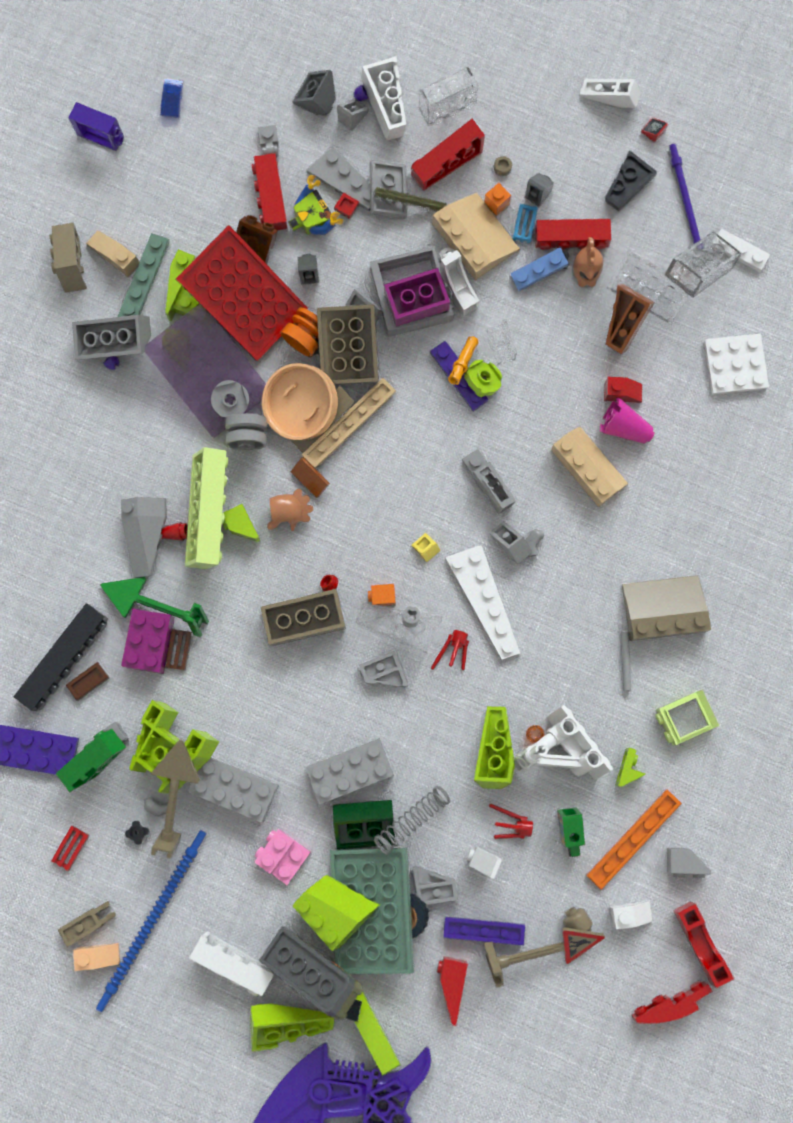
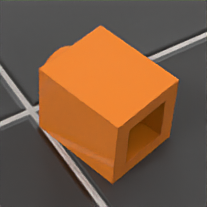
M498 183L485 194L484 203L497 216L510 205L511 194Z
M394 584L371 585V591H368V602H372L373 607L396 605Z

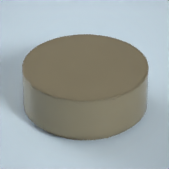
M501 156L495 160L494 171L497 175L506 176L511 172L512 161L508 157Z

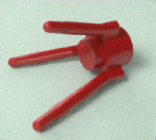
M454 630L452 635L449 634L431 669L434 670L451 643L454 649L449 666H453L457 651L462 649L463 646L461 669L464 670L469 643L467 640L468 634L459 630Z
M489 804L490 808L520 820L516 821L515 825L495 822V826L515 829L516 833L494 835L495 839H524L525 836L531 837L533 821H528V817L520 816L499 806Z

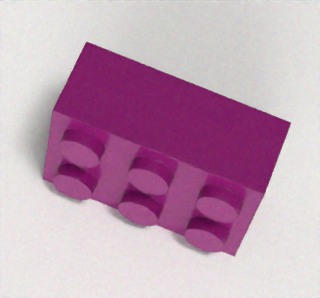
M438 268L384 285V294L396 327L450 309V300Z
M132 609L121 666L164 674L175 617L168 614Z

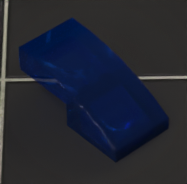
M164 80L161 116L180 118V103L183 94L182 80Z

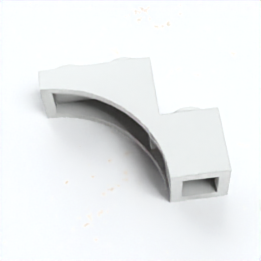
M458 250L453 253H446L441 259L440 275L452 291V301L462 316H465L479 307L480 300L468 281Z

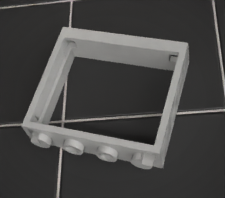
M435 246L370 262V270L380 308L383 310L382 316L388 337L453 321V315L456 313L454 304L451 303L450 309L445 311L444 314L423 318L396 327L394 326L391 311L384 294L381 271L430 260L432 268H438L440 272L439 263H441V256L439 252L436 253ZM445 286L448 297H451L449 287Z

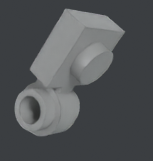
M276 125L258 127L263 154L275 153L276 157H278L277 145H279Z

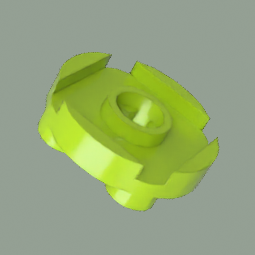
M484 360L472 362L464 374V379L479 397L495 394L502 385L500 370L493 363L489 362L487 364L483 362Z

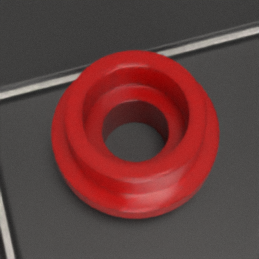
M330 574L325 575L320 582L322 590L325 592L336 589L338 578Z

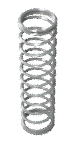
M434 787L433 792H428L427 797H422L421 802H416V807H410V812L405 811L404 816H399L398 821H393L392 826H387V831H381V836L376 835L374 837L377 847L384 854L388 855L393 851V848L382 837L383 832L387 833L394 845L399 846L396 838L388 832L389 827L393 828L401 841H405L402 833L394 827V823H399L402 831L407 836H410V831L400 822V818H404L409 828L416 831L415 825L406 818V813H410L414 822L422 827L420 819L411 812L412 808H416L419 816L425 822H428L425 813L417 808L418 803L422 804L429 816H434L432 810L423 803V799L426 798L432 809L439 812V807L428 797L429 794H433L436 802L441 807H445V805L450 803V797L442 787ZM437 789L444 794L447 802L438 794ZM378 839L385 845L387 851L381 846Z

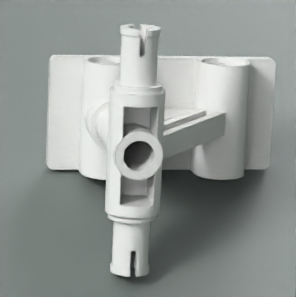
M563 705L547 716V719L553 726L547 730L546 735L514 756L515 767L513 774L523 772L533 765L570 768L571 772L576 776L589 773L596 780L611 772L613 768L609 760L598 750L597 744L588 737L584 727L575 720L571 710ZM561 744L569 756L549 755L547 753L552 747Z

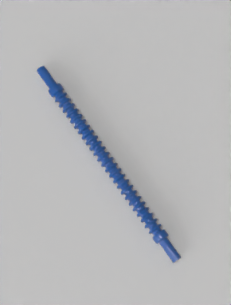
M203 830L199 831L191 846L185 850L186 855L182 856L183 860L179 861L180 865L176 866L177 870L173 871L174 875H171V880L167 881L168 886H164L165 891H161L162 896H158L159 901H155L156 906H153V911L149 912L151 915L146 917L148 920L143 922L145 925L140 927L141 931H138V936L134 937L135 942H131L132 947H128L129 952H126V957L122 958L124 961L119 963L120 967L116 968L117 972L113 973L114 977H111V982L107 983L106 991L96 1006L98 1011L103 1012L112 995L117 993L118 985H121L120 981L125 979L124 975H127V970L131 969L130 964L132 965L133 959L137 958L135 955L140 953L138 950L143 948L141 945L146 943L144 940L148 939V934L152 933L151 928H155L154 923L156 924L157 918H160L159 914L163 913L162 909L166 908L165 904L169 903L168 899L172 898L171 894L175 893L174 889L178 888V883H181L180 878H184L183 873H187L186 868H190L189 863L193 862L192 858H196L197 850L207 834Z

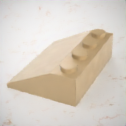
M478 193L448 204L433 214V226L450 248L455 251L458 250L461 255L462 264L474 280H477L520 250Z

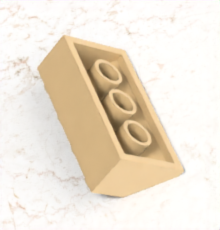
M581 427L570 431L553 444L551 451L598 507L628 485L627 481Z

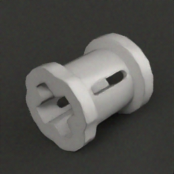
M409 606L403 612L402 623L408 628H413L419 622L420 611L416 607ZM408 614H409L410 616H413V615H414V616H415L414 620H413L412 618L408 620V619H407Z

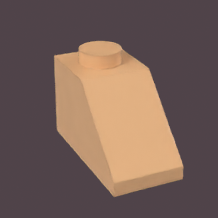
M119 943L84 946L73 950L74 971L97 969L120 963Z

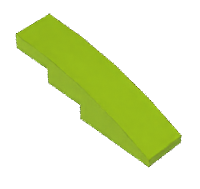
M362 992L361 995L356 997V1000L362 1001L358 1022H355L379 1070L382 1075H385L401 1064L383 1027H381L364 992Z

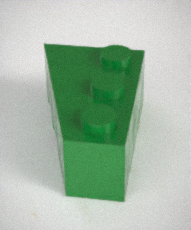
M113 729L106 732L103 730L98 732L93 737L94 740L87 743L81 752L75 755L73 759L56 773L69 792L96 778L126 748Z

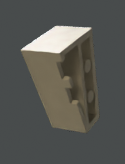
M74 223L51 226L52 234L49 235L53 246L50 249L51 257L54 260L51 263L53 274H57L65 293L87 289L81 273H84V267L80 263L82 254L79 235Z

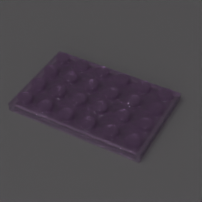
M200 304L145 345L144 352L213 439L225 430V418L220 417L211 405L212 392L219 383L233 380L246 388L249 395V403L243 414L249 412L262 401L266 383L216 319ZM228 394L227 399H224V401L229 403V405H233L235 397H231Z

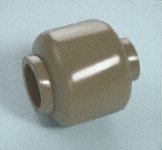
M572 907L565 912L566 916L563 919L565 928L592 931V920L583 908L576 909Z

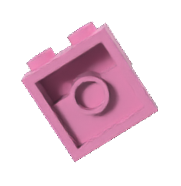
M279 828L276 832L272 830L266 838L268 844L265 848L261 846L254 855L257 858L255 863L288 885L311 851Z

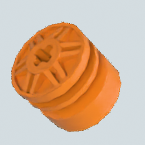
M300 307L296 311L297 315L292 316L295 324L287 323L280 332V335L295 350L307 357H312L319 348L318 343L315 341H319L317 315Z

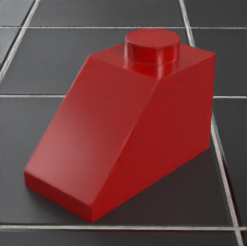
M608 376L604 383V401L617 402L616 398H619L624 402L642 403V383L627 377Z

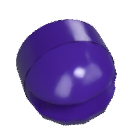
M363 85L358 86L354 90L353 95L356 100L362 102L369 98Z
M117 356L108 357L103 364L109 370H115L116 367L114 365L119 367L120 361Z

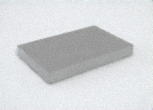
M371 160L369 162L371 215L405 219L407 217V204L405 205L403 202L401 204V201L399 203L397 200L392 202V199L388 201V198L387 200L386 198L383 200L381 197L379 199V196L374 198V191L376 187L389 189V191L393 190L398 191V193L407 194L406 165Z

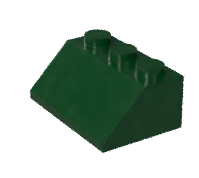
M392 800L334 804L333 824L337 850L377 846L374 837L376 835L381 836V831H387V826H392L394 821ZM389 827L388 832L395 837L393 828ZM383 832L382 837L385 838L390 843V845H394L392 841L389 839L387 833ZM378 839V841H379V843L381 844V846H385V845Z

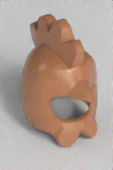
M592 237L588 238L587 246L576 255L573 263V274L578 280L580 287H584L587 284L590 287H594L603 270V257L600 251L594 247ZM580 271L583 272L588 279L582 278L580 276Z
M298 488L293 494H283L269 498L272 520L267 524L268 530H273L278 527L279 523L287 521L290 523L291 531H294L298 522H309L311 520L308 513L313 511V506L307 505L310 497L308 495L302 496L301 489Z

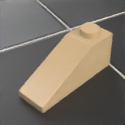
M99 230L86 243L87 246L127 277L138 267L139 261L135 254Z

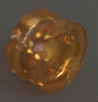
M538 725L530 726L526 731V737L530 742L536 743L544 737V730ZM538 729L540 737L532 739L530 731Z

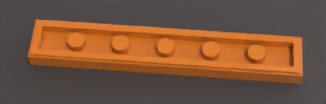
M666 789L586 876L602 890L682 803Z

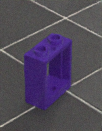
M78 102L75 103L68 119L77 136L117 151L124 141V135L117 119Z

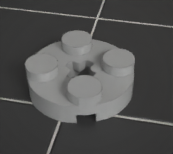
M233 380L219 383L211 395L213 410L223 418L234 414H243L249 403V395L246 388ZM228 394L231 397H235L233 405H229V403L224 401V399H227Z

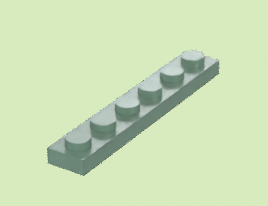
M151 233L117 317L141 314L170 241L168 238Z

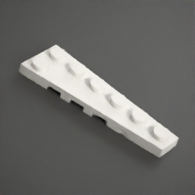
M480 545L446 557L445 559L462 587L465 596H467L500 659L504 660L520 654L482 546Z

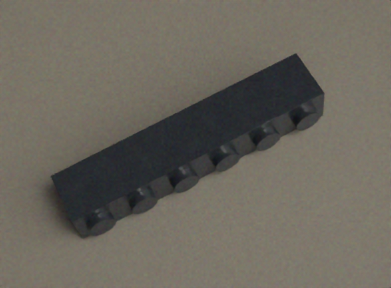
M86 603L13 697L31 711L37 712L46 705L48 696L50 694L53 695L59 688L58 683L62 678L65 679L70 674L72 665L81 660L83 657L82 652L86 647L89 648L94 643L96 634L105 629L108 618Z

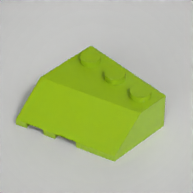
M325 875L308 888L292 906L329 949L334 951L344 945L380 904L370 901L364 895L356 893L343 883L329 875Z

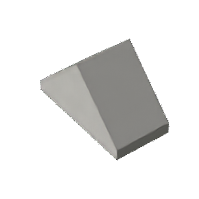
M356 99L338 104V121L350 130H353L367 114L369 108Z

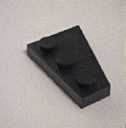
M629 150L625 162L622 164L616 179H614L605 196V201L619 212L656 176L657 171Z

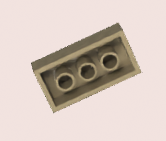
M337 589L260 607L268 644L271 647L346 629Z

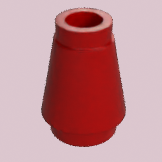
M179 522L163 527L161 530L162 539L184 541V539H187L188 525Z

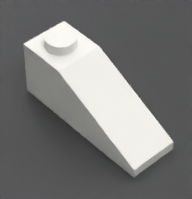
M585 79L580 92V96L618 108H636L641 95L635 79Z
M477 846L474 850H470L466 859L469 861L468 865L493 879L502 861L497 855Z

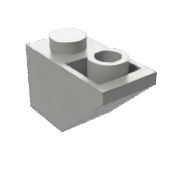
M667 848V872L673 873V877L684 878L685 874H693V878H705V874L711 875V870L691 849Z

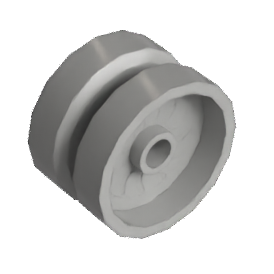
M234 414L225 418V429L229 431L225 435L226 447L237 450H256L267 446V435L263 433L267 430L266 417L257 414Z

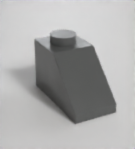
M537 173L528 180L525 198L540 207L551 193L554 182L548 176Z
M304 254L298 257L301 285L320 283L316 255Z

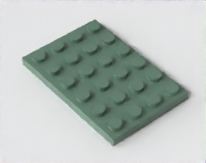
M393 848V851L388 855L384 854L380 849L331 850V877L356 893L364 895L370 901L380 904L344 945L334 950L335 963L349 974L414 973L408 848Z

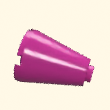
M616 398L617 402L613 401L603 416L605 423L604 425L600 424L599 431L643 444L647 441L650 442L655 434L653 427L622 399Z

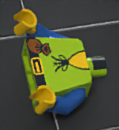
M315 175L308 176V184L300 193L293 207L296 217L288 221L293 232L303 227L307 235H326L336 224L341 225L343 223V219H337L341 213H331L317 189L314 190V187H318L321 184L320 180H316L313 183Z

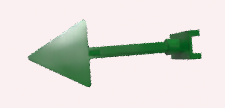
M145 577L100 584L124 618L128 616L134 603H139L183 619L184 622L188 623L193 635L200 638L202 636L199 629L201 624H208L209 622L202 606L194 603L190 611H183L139 595L146 582Z

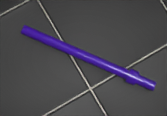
M676 144L669 145L672 157L670 160L671 165L675 169L695 249L702 247L682 170V158L678 154Z

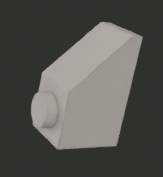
M504 521L489 532L507 556L517 564L532 553L524 537Z

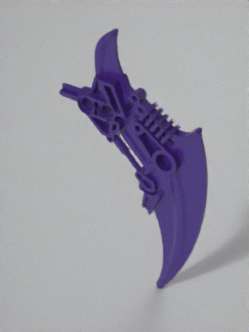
M324 1042L300 1060L285 1075L270 1094L253 1123H324L325 1118L353 1117L364 1114L362 1123H396L393 1117L397 1114L404 1118V1121L401 1123H412V1118L407 1114L406 1107L413 1091L423 1082L431 1066L430 1048L426 1046L406 1067L382 1075L378 1066L369 1071L364 1070V1063H361V1067L358 1069V1062H355L354 1068H352V1061H348V1067H345V1060H342L340 1066L339 1060L336 1059V1062L331 1060L328 1054V1044ZM373 1078L378 1079L377 1085L372 1087ZM395 1096L400 1102L406 1098L403 1107L392 1097ZM385 1100L388 1103V1107L381 1109L377 1103ZM375 1112L383 1121H372L370 1117Z

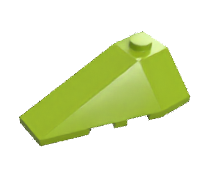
M487 706L474 781L484 789H503L512 784L515 767L506 707Z
M271 1003L253 1005L250 1007L252 1052L279 1047L278 1043L287 1040L293 1043L297 1041L296 1038L303 1035L311 1037L333 1030L334 1018L322 1011Z

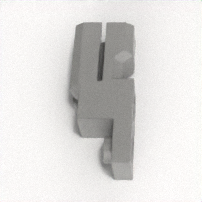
M479 449L462 459L498 514L515 504V498L491 462L487 463Z

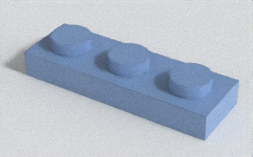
M558 248L510 274L518 291H521L569 266L561 248Z

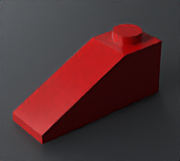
M443 956V961L438 962L437 973H440V980L451 1023L456 1026L468 962Z

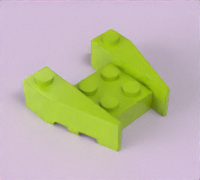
M178 249L170 265L165 314L171 322L177 313L204 324L202 329L205 336H209L217 327L218 322L175 280L196 257Z
M155 700L150 702L141 720L143 726L141 734L137 736L136 742H138L135 755H132L129 770L143 773L149 770L152 773L160 761L178 742L179 739L169 732L179 713L164 702ZM192 729L184 744L196 772L211 758L219 741L205 731ZM156 776L163 781L158 792L169 794L171 779ZM179 781L178 790L186 783V781Z

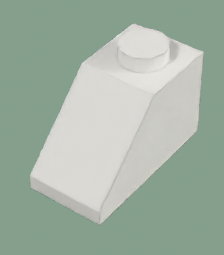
M649 901L609 906L612 927L615 929L637 927L653 922Z

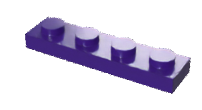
M444 341L430 350V354L446 376L449 377L453 370L452 366L458 357L448 343ZM464 374L461 377L460 383L454 385L473 412L489 400L487 396L479 397L476 395L475 391L470 388L464 379Z
M445 916L444 938L524 945L525 924Z

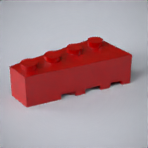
M473 118L470 119L425 156L417 159L411 166V175L421 189L425 191L483 153L485 134Z

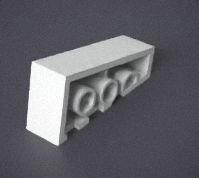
M208 931L200 937L189 959L212 970L214 973L226 977L233 984L247 988V991L254 996H263L275 974L258 960Z

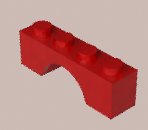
M690 901L673 910L710 984L717 989L734 980L729 967L709 936L705 921L697 905Z

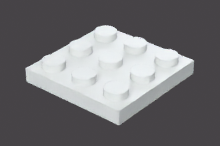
M761 333L704 340L712 395L769 388Z

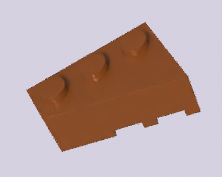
M619 284L616 290L617 294L605 345L623 354L628 350L655 302L630 287Z

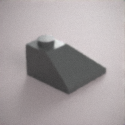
M332 71L309 72L292 102L316 115L328 114L336 100Z

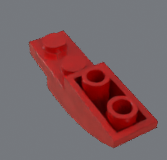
M697 981L690 986V990L685 993L681 991L674 995L672 1001L667 995L662 996L661 994L651 1000V1004L636 1008L634 1010L635 1013L631 1016L637 1023L645 1024L677 1020L700 1010L696 1001L713 991L705 981Z

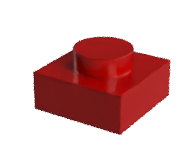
M343 192L334 206V210L350 219L359 206V201Z

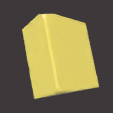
M426 533L412 544V547L426 562L440 552L437 543Z

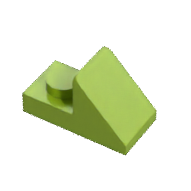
M630 747L625 749L615 786L622 787L646 775L631 769L637 763L638 755H636V749Z

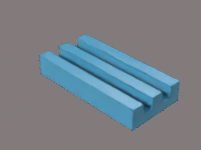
M520 204L513 235L514 241L520 240V242L526 241L529 244L531 243L538 207ZM522 209H525L526 213L521 235H517ZM529 211H533L529 235L527 237L525 236V231Z

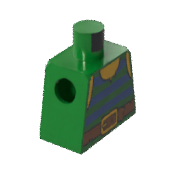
M577 807L558 809L561 841L565 847H568L569 857L580 856V846L585 845L582 813Z

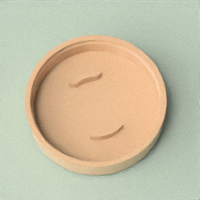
M301 363L286 365L273 373L264 387L262 395L264 417H266L269 426L282 437L292 440L316 438L330 427L336 416L338 408L336 388L330 377L317 367Z

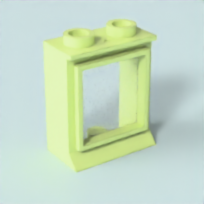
M703 690L696 691L656 709V719L660 725H663L666 731L664 736L672 746L719 726Z

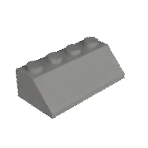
M131 315L72 322L75 360L143 354L151 337L150 316Z

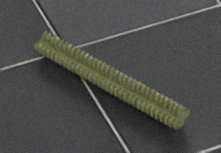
M376 187L374 191V198L379 196V199L381 197L383 200L385 198L386 200L388 198V201L392 199V202L397 200V202L399 201L400 203L401 201V204L403 202L405 205L410 203V206L412 204L414 207L419 205V207L421 206L422 208L423 206V209L425 207L427 210L432 208V211L433 209L435 211L436 209V212L447 206V203L437 200L433 201V199L420 198L402 192L398 193V191H389V189Z

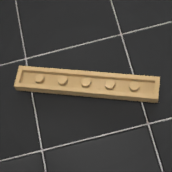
M382 378L302 454V457L316 469L396 393V390Z

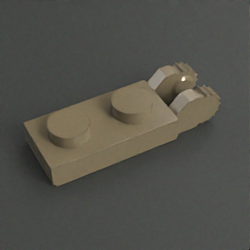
M109 901L95 909H90L58 929L67 947L102 927L105 922L116 916L115 912H111L103 919H100L97 914L99 911L108 908L110 905Z

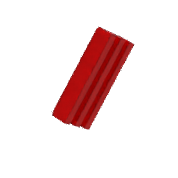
M72 825L51 862L69 871L87 841L89 834ZM73 832H76L68 848L66 849L64 855L62 856L61 860H59L58 858L60 857L62 851L67 845ZM79 836H83L67 864L64 863Z

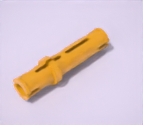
M469 336L459 358L454 362L453 370L448 377V381L451 384L458 385L462 375L466 373L467 365L479 343L476 337Z

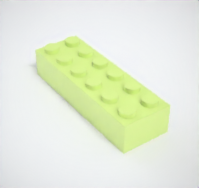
M204 447L192 455L185 567L209 569L219 565L221 562L222 552L220 551V543L223 541L221 524L224 523L222 509L226 501L224 487L227 483L225 468L228 465V457H226L225 450Z

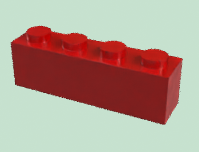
M276 154L254 156V164H251L253 175H257V181H254L256 192L260 194V197L257 198L258 209H262L263 215H259L260 222L262 224L265 222L271 223L276 230L288 229Z
M611 219L536 220L535 248H540L541 250H549L551 248H561V250L577 248L582 250L587 246L589 237L593 238L596 249H604L609 247L612 240Z

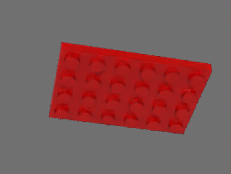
M227 225L175 279L255 361H258L281 337L280 332L287 323H294L292 316L297 315L296 311L298 308L308 309L230 225Z

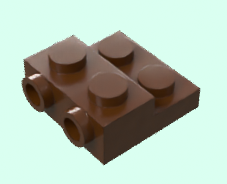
M252 215L244 216L239 220L236 233L267 264L278 230L274 229V225L265 222L262 224L257 222V218Z

